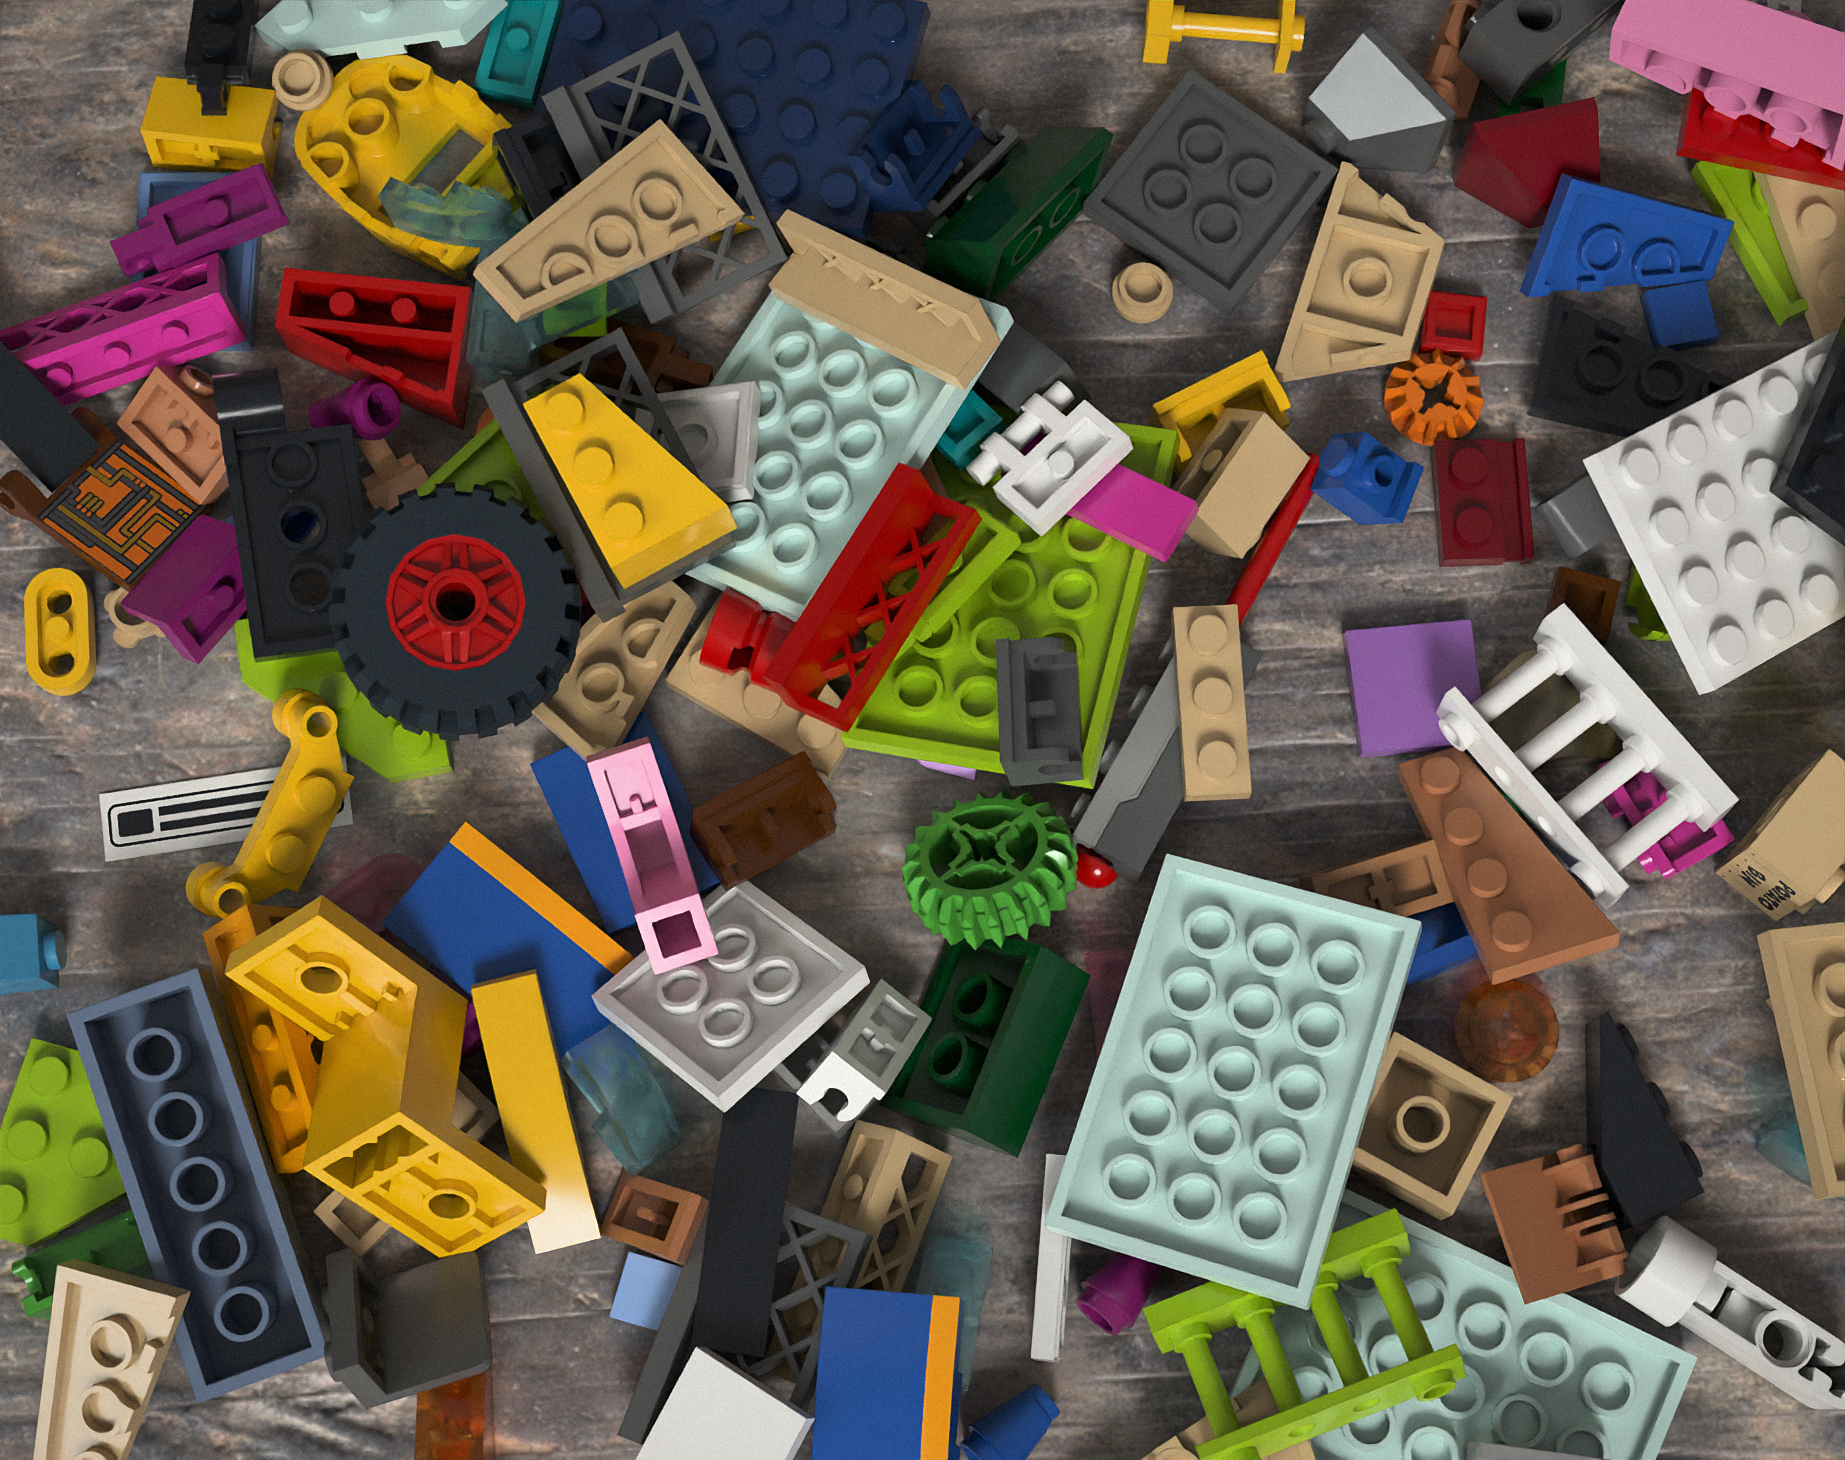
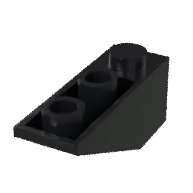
M1609 1012L1585 1025L1587 1155L1593 1154L1594 1164L1603 1186L1597 1188L1599 1194L1607 1193L1609 1199L1603 1201L1609 1213L1614 1212L1616 1219H1613V1222L1617 1225L1620 1232L1636 1227L1704 1193L1705 1191L1698 1180L1703 1176V1171L1692 1148L1685 1141L1678 1142L1666 1118L1670 1117L1671 1112L1662 1091L1654 1082L1646 1083L1634 1060L1639 1056L1638 1048L1626 1026L1621 1022L1615 1024Z

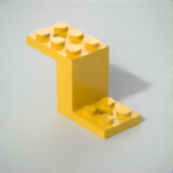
M323 895L228 955L225 969L226 976L324 1042L302 1166L304 1170L441 1259L458 1253L474 1251L545 1212L547 1189L452 1125L468 1004L467 999ZM320 966L327 967L330 969H318L314 971L311 969V967Z

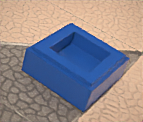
M1705 280L1646 290L1641 296L1640 301L1653 347L1658 348L1661 344L1674 351L1712 345L1719 339L1720 334Z

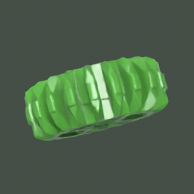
M1004 788L995 798H987L979 790L976 799L965 804L954 798L953 809L947 813L932 811V826L916 827L915 843L905 847L906 864L902 867V881L913 913L917 914L918 919L922 920L924 926L929 929L931 935L942 933V936L948 940L951 946L965 938L973 949L977 950L986 939H992L1002 949L1004 940L1008 936L1018 934L1027 940L1029 927L1034 924L1050 927V911L1066 910L1067 893L1076 890V870H1078L1077 862L1079 858L1069 826L1064 823L1062 816H1057L1049 802L1037 804L1029 792L1014 799Z

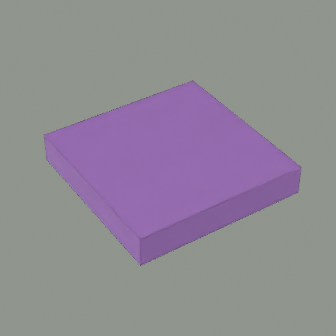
M1471 619L1345 631L1343 643L1359 758L1440 751L1454 747L1442 733L1439 727L1440 718L1436 712L1445 693L1453 687H1456L1470 704L1482 696Z

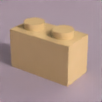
M1227 407L1172 487V490L1195 500L1199 512L1185 533L1205 552L1242 559L1246 552L1260 540L1263 534V527L1310 457L1264 411Z

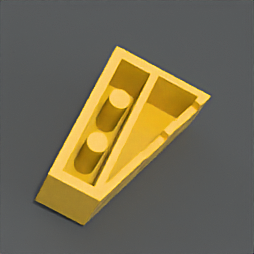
M581 373L523 403L527 414L609 566L624 589L738 528L728 505Z

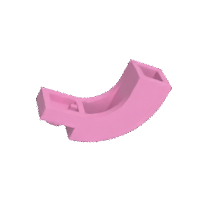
M647 736L586 756L587 765L623 869L634 916L654 974L657 975L719 954L694 871L649 737Z

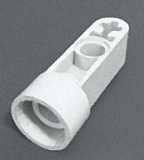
M1668 1216L1659 1217L1646 1229L1630 1251V1258L1625 1260L1628 1273L1617 1277L1614 1288L1617 1296L1665 1327H1669L1676 1322L1680 1323L1810 1408L1845 1409L1844 1342L1716 1260V1247ZM1725 1293L1726 1296L1714 1318L1710 1317L1709 1314L1719 1302L1722 1294ZM1770 1323L1779 1329L1783 1338V1348L1777 1358H1773L1766 1351L1763 1343L1764 1331ZM1806 1364L1814 1366L1813 1368H1802ZM1833 1366L1829 1376L1816 1367ZM1832 1380L1837 1383L1835 1390H1829Z

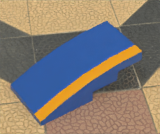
M466 821L381 922L385 928L471 997V984L536 969L563 1071L592 1094L595 1093L636 1042L598 1011L591 996L635 957Z
M825 1287L816 1382L812 1460L960 1459L961 1447L956 1445L963 1377V1374L958 1371L965 1306L963 1299L950 1296Z

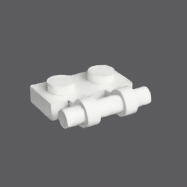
M1056 381L1042 396L1037 393L1033 394L1021 406L1024 413L1001 435L996 432L992 433L980 445L982 453L966 467L972 478L982 486L999 471L1007 473L993 486L997 498L1041 537L1133 449L1130 437L1086 400H1083L1067 417L1061 412L1075 397L1060 381ZM1040 432L1048 434L1026 456L1020 452Z

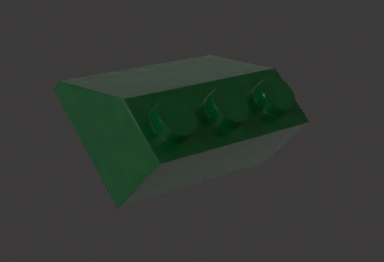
M1045 127L1028 144L1023 140L1018 142L1006 155L1002 162L1001 170L990 181L985 177L981 178L970 189L963 201V207L952 218L944 215L931 227L924 240V245L928 248L922 273L960 291L994 302L1082 214L1083 203L1098 185L1114 134L1105 127Z
M965 938L952 946L947 941L920 1006V1009L933 1019L887 1093L883 1096L880 1105L973 1145L1018 1158L1091 975L1044 946L1005 938L1001 949L992 939H986L977 950H974Z

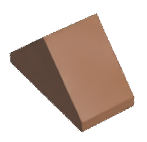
M623 1171L600 1231L604 1236L684 1266L709 1201L692 1192Z

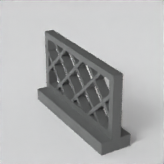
M676 31L569 87L563 85L541 96L582 181L626 146L628 136L637 138L642 134L631 129L642 93L674 104L667 123V127L674 135L683 108L706 116L711 132L704 154L692 150L689 151L697 160L701 161L700 164L707 172L710 165H714L733 173L739 185L734 202L742 210L746 200L754 219L743 216L739 222L760 229L771 253L750 264L726 257L737 225L736 223L725 228L717 253L690 244L672 252L669 260L665 255L628 272L627 275L650 323L663 325L685 314V311L790 259L680 31ZM672 51L675 52L684 71L676 97L645 87L652 62ZM639 69L635 83L621 78ZM610 83L632 89L622 124L618 125L601 119L589 94ZM690 86L700 106L686 101ZM605 127L619 132L614 146ZM717 144H719L728 163L713 158ZM683 249L714 260L706 286L688 295H685L675 275ZM723 264L738 268V270L719 279Z
M621 327L510 385L503 378L481 389L549 524L557 531V540L562 549L568 548L575 564L574 573L592 608L603 623L626 612L623 605L736 547L731 534L727 533L624 589L609 566L527 414L523 403L530 400L529 396L552 384L558 385L572 378L569 375L579 371L578 374L581 373L589 380L594 363L619 350L627 365L619 390L592 384L608 399L614 401V404L623 412L626 405L650 411L655 418L650 436L659 443L663 433L671 451H667L703 483ZM634 380L643 397L630 394Z
M711 1198L617 1434L641 1445L645 1443L695 1348H691ZM785 1204L783 1223L791 1242L779 1248L777 1263L796 1254L808 1285L777 1300L773 1290L770 1318L781 1342L782 1351L754 1365L749 1355H735L740 1369L758 1380V1376L788 1362L796 1381L793 1393L788 1401L807 1412L816 1389L825 1287L854 1289L873 1236ZM797 1224L814 1230L801 1236ZM831 1236L849 1242L840 1269L819 1279L807 1248ZM813 1297L821 1316L815 1334L794 1344L782 1312ZM808 1352L804 1364L802 1365L799 1356Z

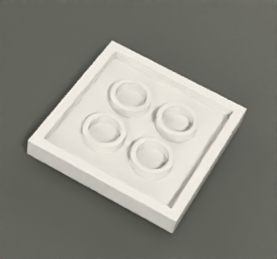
M745 881L728 891H725L723 886L720 885L703 899L719 954L655 975L645 949L591 995L601 1014L724 1113L870 983L863 964L749 881Z

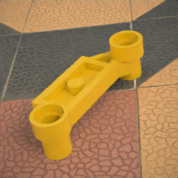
M293 688L287 690L278 697L273 706V723L282 735L290 738L291 748L234 863L230 866L214 861L203 863L197 866L187 879L186 896L189 902L209 917L225 919L245 904H257L286 888L298 893L355 778L343 769L336 735L338 727L336 714L328 707L322 697L307 689ZM313 714V720L307 726V721L309 717ZM227 890L225 897L219 901L222 893Z

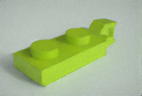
M968 500L965 505L977 510L982 518L981 522L893 662L914 644L915 639L922 643L931 637L932 632L935 634L1022 544L1017 531L975 501ZM949 520L926 545L944 539L955 521ZM917 567L895 575L888 586L890 599L912 591L919 580ZM883 620L872 623L864 631L872 647L878 645L886 632Z

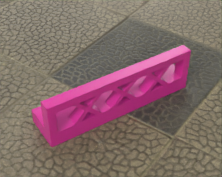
M219 252L0 330V341L10 351L25 346L23 349L13 352V354L65 406L149 376L156 366L174 367L246 341V327L227 294L226 265ZM207 280V283H205V284H202V285H200V286H197V287L188 289V288H189L190 286H192V285H195V284H198V283H201V282ZM142 304L140 307L130 310L132 307ZM84 325L80 329L72 331L76 327Z

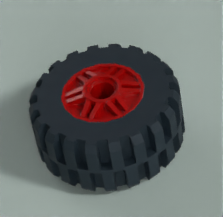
M455 482L435 484L436 493L420 497L415 488L398 495L399 505L391 510L386 511L383 507H378L366 517L368 527L360 536L352 533L343 547L342 551L345 558L341 567L334 568L330 584L333 594L332 605L328 606L330 626L336 643L335 646L347 675L357 691H361L369 700L371 707L383 717L387 718L390 716L401 722L403 729L421 735L423 731L439 734L440 740L459 741L460 735L478 734L479 739L497 735L498 728L513 723L516 727L531 718L532 710L540 703L547 704L558 691L559 683L564 674H568L576 655L578 638H580L582 611L581 587L577 584L574 573L575 564L568 548L562 549L557 542V531L545 518L539 521L529 514V505L514 496H511L506 502L494 497V488L474 484L473 492L456 491ZM458 604L467 606L473 611L470 616L459 621L448 620L441 616L445 609Z

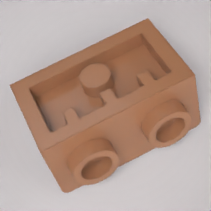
M186 365L185 367L156 366L116 424L201 505L215 504L227 488L228 478L224 463L212 377L205 371L192 365Z

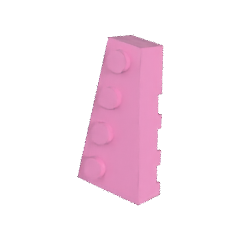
M1625 0L1611 31L1610 61L1682 95L1689 93L1692 87L1704 92L1705 99L1714 106L1713 110L1734 120L1739 115L1749 113L1774 127L1770 137L1793 148L1798 143L1799 138L1826 150L1822 162L1841 171L1843 170L1845 165V31L1841 32L1814 23L1808 16L1798 11H1778L1754 3L1751 0Z

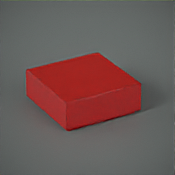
M1432 290L1420 326L1418 354L1430 353L1439 348L1444 355L1453 358L1463 357L1464 360L1479 362L1483 354L1488 297Z

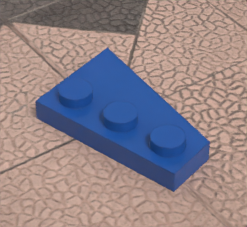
M1562 173L1519 291L1527 297L1550 296V292L1574 289L1582 293L1603 291V288L1606 286L1638 284L1641 287L1689 283L1700 280L1710 281L1714 276L1734 221L1723 215Z

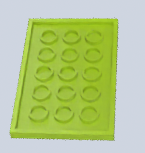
M989 405L1003 419L1006 429L1019 417L1011 408ZM1112 422L1130 437L1133 449L1118 464L1169 488L1181 443L1178 430ZM934 447L930 457L949 498L964 505L968 500L975 501L1017 531L1022 544L935 634L932 632L931 637L922 643L915 639L914 644L889 666L849 732L842 731L840 738L847 748L1005 774L1000 763L996 640L1009 638L1010 641L1043 637L1064 639V652H1076L1079 662L1084 780L1054 783L1094 789L1152 556L1067 514L1041 537L997 498L993 486L1002 479L1001 471L982 486L972 478L966 467L959 472ZM867 641L865 649L872 647L869 641Z

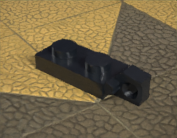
M194 0L184 68L187 85H197V92H199L201 98L202 116H227L231 85L250 84L256 37L254 25L258 22L259 0Z

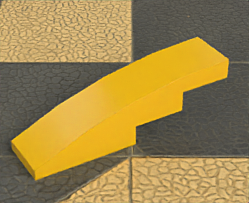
M536 969L471 984V993L512 1166L547 1189L545 1212L527 1221L536 1254L601 1238V1226L585 1171L584 1154L568 1099V1085Z

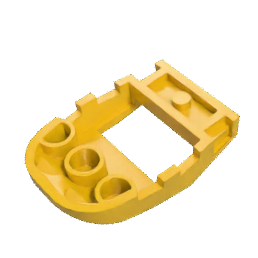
M398 54L364 60L357 59L348 64L334 77L333 89L328 100L315 110L303 112L297 123L294 146L301 166L344 211L391 251L459 281H462L467 276L464 268L520 208L492 151L493 133L504 128H510L512 125L500 113L496 115L480 100L478 92L459 79L453 84L435 75L430 65L408 55ZM460 129L485 147L408 231L383 215V212Z

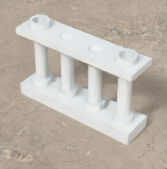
M1563 603L1543 619L1533 637V640L1538 644V653L1472 704L1456 687H1453L1445 693L1436 714L1440 718L1439 727L1446 739L1456 749L1460 751L1467 749L1568 865L1569 869L1567 871L1592 900L1597 899L1607 910L1630 887L1618 874L1619 871L1684 820L1690 823L1695 822L1703 832H1706L1721 820L1739 799ZM1555 673L1559 676L1564 674L1580 692V702L1513 753L1489 726V723ZM1596 722L1601 724L1608 723L1624 741L1622 744L1623 751L1556 802L1531 772ZM1639 771L1644 773L1651 772L1667 790V800L1602 852H1599L1574 822Z

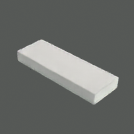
M1046 1154L1031 1358L1036 1361L1060 1363V1359H1063L1072 1238L1047 1230L1044 1223L1067 1155Z

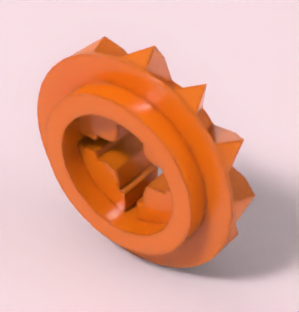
M1438 348L1430 353L1416 354L1413 352L1410 360L1403 361L1397 367H1394L1384 388L1383 401L1388 419L1400 434L1415 443L1432 446L1434 441L1460 440L1465 437L1477 423L1485 399L1482 398L1480 389V376L1474 375L1465 365L1464 358H1453L1444 355ZM1443 380L1448 382L1445 387L1447 390L1444 394V399L1450 405L1446 406L1438 402L1432 409L1428 408L1424 415L1421 414L1422 402L1426 393L1419 387L1424 386L1425 388L1432 389L1437 383L1441 384Z

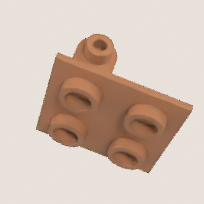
M1582 1143L1561 1149L1551 1155L1479 1174L1525 1305L1628 1273L1624 1259L1630 1258V1255L1625 1250L1617 1225L1603 1230L1600 1227V1224L1616 1219L1614 1212L1597 1217L1593 1208L1594 1204L1609 1199L1607 1193L1589 1197V1191L1603 1186L1594 1164L1593 1154L1586 1156Z

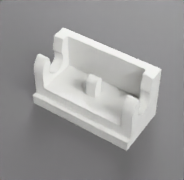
M880 979L844 1021L796 1094L811 1105L823 1098L829 1088L839 1089L847 1096L848 1102L844 1103L837 1119L839 1121L854 1119L873 1097L880 1101L887 1093L933 1018L883 979Z

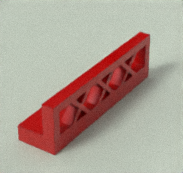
M900 462L897 464L762 675L787 706L844 732H849L981 522L982 518L977 510L935 494L920 470ZM934 514L955 521L944 539L923 546L921 534ZM917 567L919 580L912 591L890 599L888 586L895 575ZM883 620L886 632L878 645L856 653L854 640L861 629ZM849 674L852 686L838 708L817 700L828 681Z

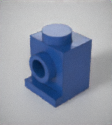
M1367 432L1331 434L1328 444L1320 455L1319 467L1310 490L1359 525L1403 523L1424 467L1417 462H1406Z

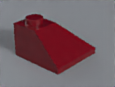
M1595 97L1473 123L1452 173L1455 187L1529 229L1543 226L1562 173L1601 183L1598 107Z

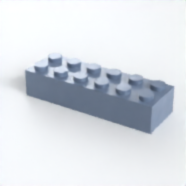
M195 968L66 1014L157 1282L191 1291L174 1336L197 1404L323 1358L324 1345L326 1342L331 1341L330 1320L324 1311L321 1301V1290L282 1176L276 1173L238 1047L212 971L210 969Z

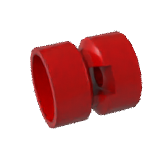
M727 587L708 629L701 650L699 664L730 676L735 675L740 670L748 672L751 684L776 693L762 675L796 623L777 612L764 610L759 602Z

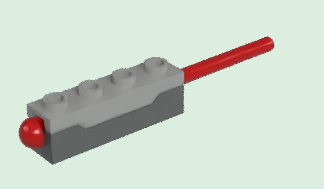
M1307 454L1310 457L1309 461L1277 507L1224 604H1237L1239 629L1314 494L1310 487L1319 467L1320 456L1317 454ZM1172 635L1157 661L1166 670L1156 688L1145 683L1127 714V717L1136 721L1126 741L1123 742L1114 737L1101 759L1098 772L1105 775L1103 782L1094 797L1086 792L1082 793L1066 822L1070 828L1075 830L1072 839L1079 858L1076 880L1087 888H1105L1111 885L1118 875L1137 885L1184 800ZM1240 641L1245 691L1263 653Z

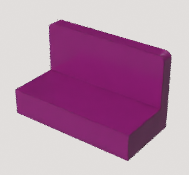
M206 515L198 516L121 601V605L128 614L157 625L182 658L197 664L206 657L247 610L235 526Z

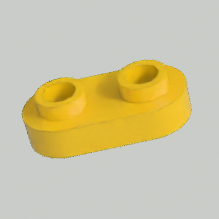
M64 568L47 569L30 581L24 595L26 667L33 681L45 691L57 696H68L84 689L91 682L96 671L94 597L90 587L73 571ZM71 597L72 604L66 612L61 614L54 613V606L60 598ZM64 657H73L74 664L72 669L65 674H57L56 666L58 662Z

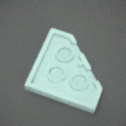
M281 0L254 26L262 40L282 55L295 49H308L321 55L324 59L328 56L356 52L359 59L364 60L407 53V45L439 40L442 48L466 45L508 3L506 0Z

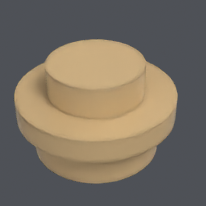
M295 49L289 51L277 61L273 69V90H276L277 98L291 109L302 112L315 110L328 100L333 89L334 78L330 65L321 55L311 50Z
M1146 262L1131 264L1117 274L1112 286V302L1117 312L1125 319L1135 323H1150L1161 318L1170 308L1173 298L1172 282L1169 276L1154 264Z

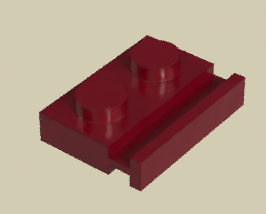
M1515 438L1514 441L1497 442V439L1434 441L1431 447L1439 567L1502 565L1503 562H1520V565L1530 564L1535 555L1525 438Z

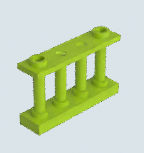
M1396 1208L1331 1233L1310 1304L1344 1386L1331 1393L1305 1402L1271 1319L1275 1315V1309L1288 1304L1210 1281L1142 1308L1150 1331L1161 1353L1164 1354L1172 1350L1176 1353H1183L1215 1438L1195 1446L1200 1460H1261L1260 1458L1417 1397V1400L1420 1402L1438 1399L1455 1389L1457 1386L1455 1381L1466 1377L1462 1356L1456 1343L1434 1351L1398 1267L1402 1264V1259L1411 1256L1412 1251L1406 1229ZM1363 1274L1366 1278H1373L1409 1361L1371 1377L1335 1295L1339 1288L1338 1284ZM1235 1325L1239 1328H1246L1280 1412L1242 1428L1208 1345L1212 1340V1334Z

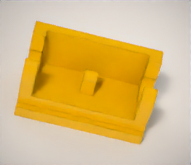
M156 76L140 129L153 167L193 172H238L258 163H263L272 181L274 175L273 167L282 134V122L274 121L279 102L276 90L231 85L227 116H202L201 98L199 92H197V85H187L186 79Z
M1263 350L1152 405L1148 426L1178 430L1181 443L1173 470L1178 479L1227 407L1264 411L1283 431L1289 428L1290 421L1285 410L1291 408L1285 391L1269 366L1268 359Z

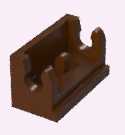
M802 751L694 808L689 835L725 891H728L834 834L837 825L829 812L837 807L829 790L811 765L810 758L805 751Z

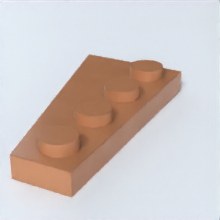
M1452 747L1398 764L1399 780L1425 838L1435 839L1453 900L1492 985L1619 946V930L1464 751Z

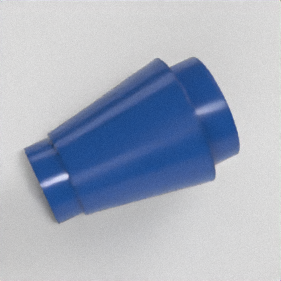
M1032 1384L1025 1392L1019 1393L967 1426L969 1435L960 1442V1447L969 1460H1026L1052 1425V1421L1060 1415V1411L1045 1391L1036 1384Z

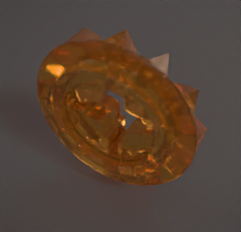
M1516 979L1492 985L1490 981L1480 984L1464 997L1453 1020L1456 1038L1455 1048L1461 1052L1471 1071L1480 1073L1495 1083L1523 1082L1537 1075L1550 1063L1559 1042L1558 1019L1551 1003L1535 987ZM1508 1005H1510L1509 1016L1512 1017V1027L1522 1031L1524 1035L1532 1036V1039L1525 1037L1522 1040L1516 1039L1511 1041L1501 1057L1499 1056L1501 1048L1498 1047V1036L1488 1033V1029L1480 1028V1025L1485 1026L1498 1023L1507 1011Z

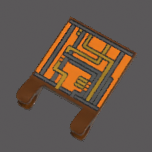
M78 407L71 415L101 446L48 498L22 472L18 470L7 472L0 479V491H2L0 493V507L11 515L32 522L127 592H130L198 516H210L213 513V506L211 504L201 505L168 473L116 437L95 413L86 407Z

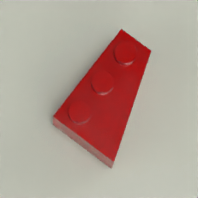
M295 268L284 269L275 328L291 354L354 382L371 378L380 383L387 384L395 391L399 402L464 430L482 317L471 287Z

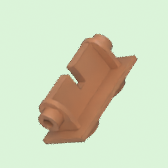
M1482 0L1450 1L1422 76L1456 112L1454 120L1468 121L1482 80L1458 58L1459 52L1469 34L1464 27L1470 17L1481 7Z

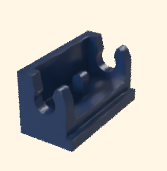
M908 80L900 97L892 100L848 154L847 158L865 194L871 196L874 212L923 211L982 134L978 124H972L957 92L948 84H945L938 92L939 99L946 108L944 110L938 108L932 102L930 92L921 80Z

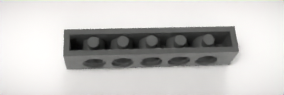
M1502 0L1496 6L1491 1H1488L1467 21L1464 29L1469 34L1459 52L1458 58L1510 106L1618 16L1625 0Z

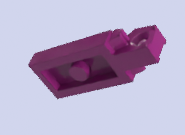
M258 163L148 207L149 215L137 221L139 230L110 241L119 266L125 275L129 277L154 268L158 270V273L170 270L208 255L222 252L290 223L264 164Z

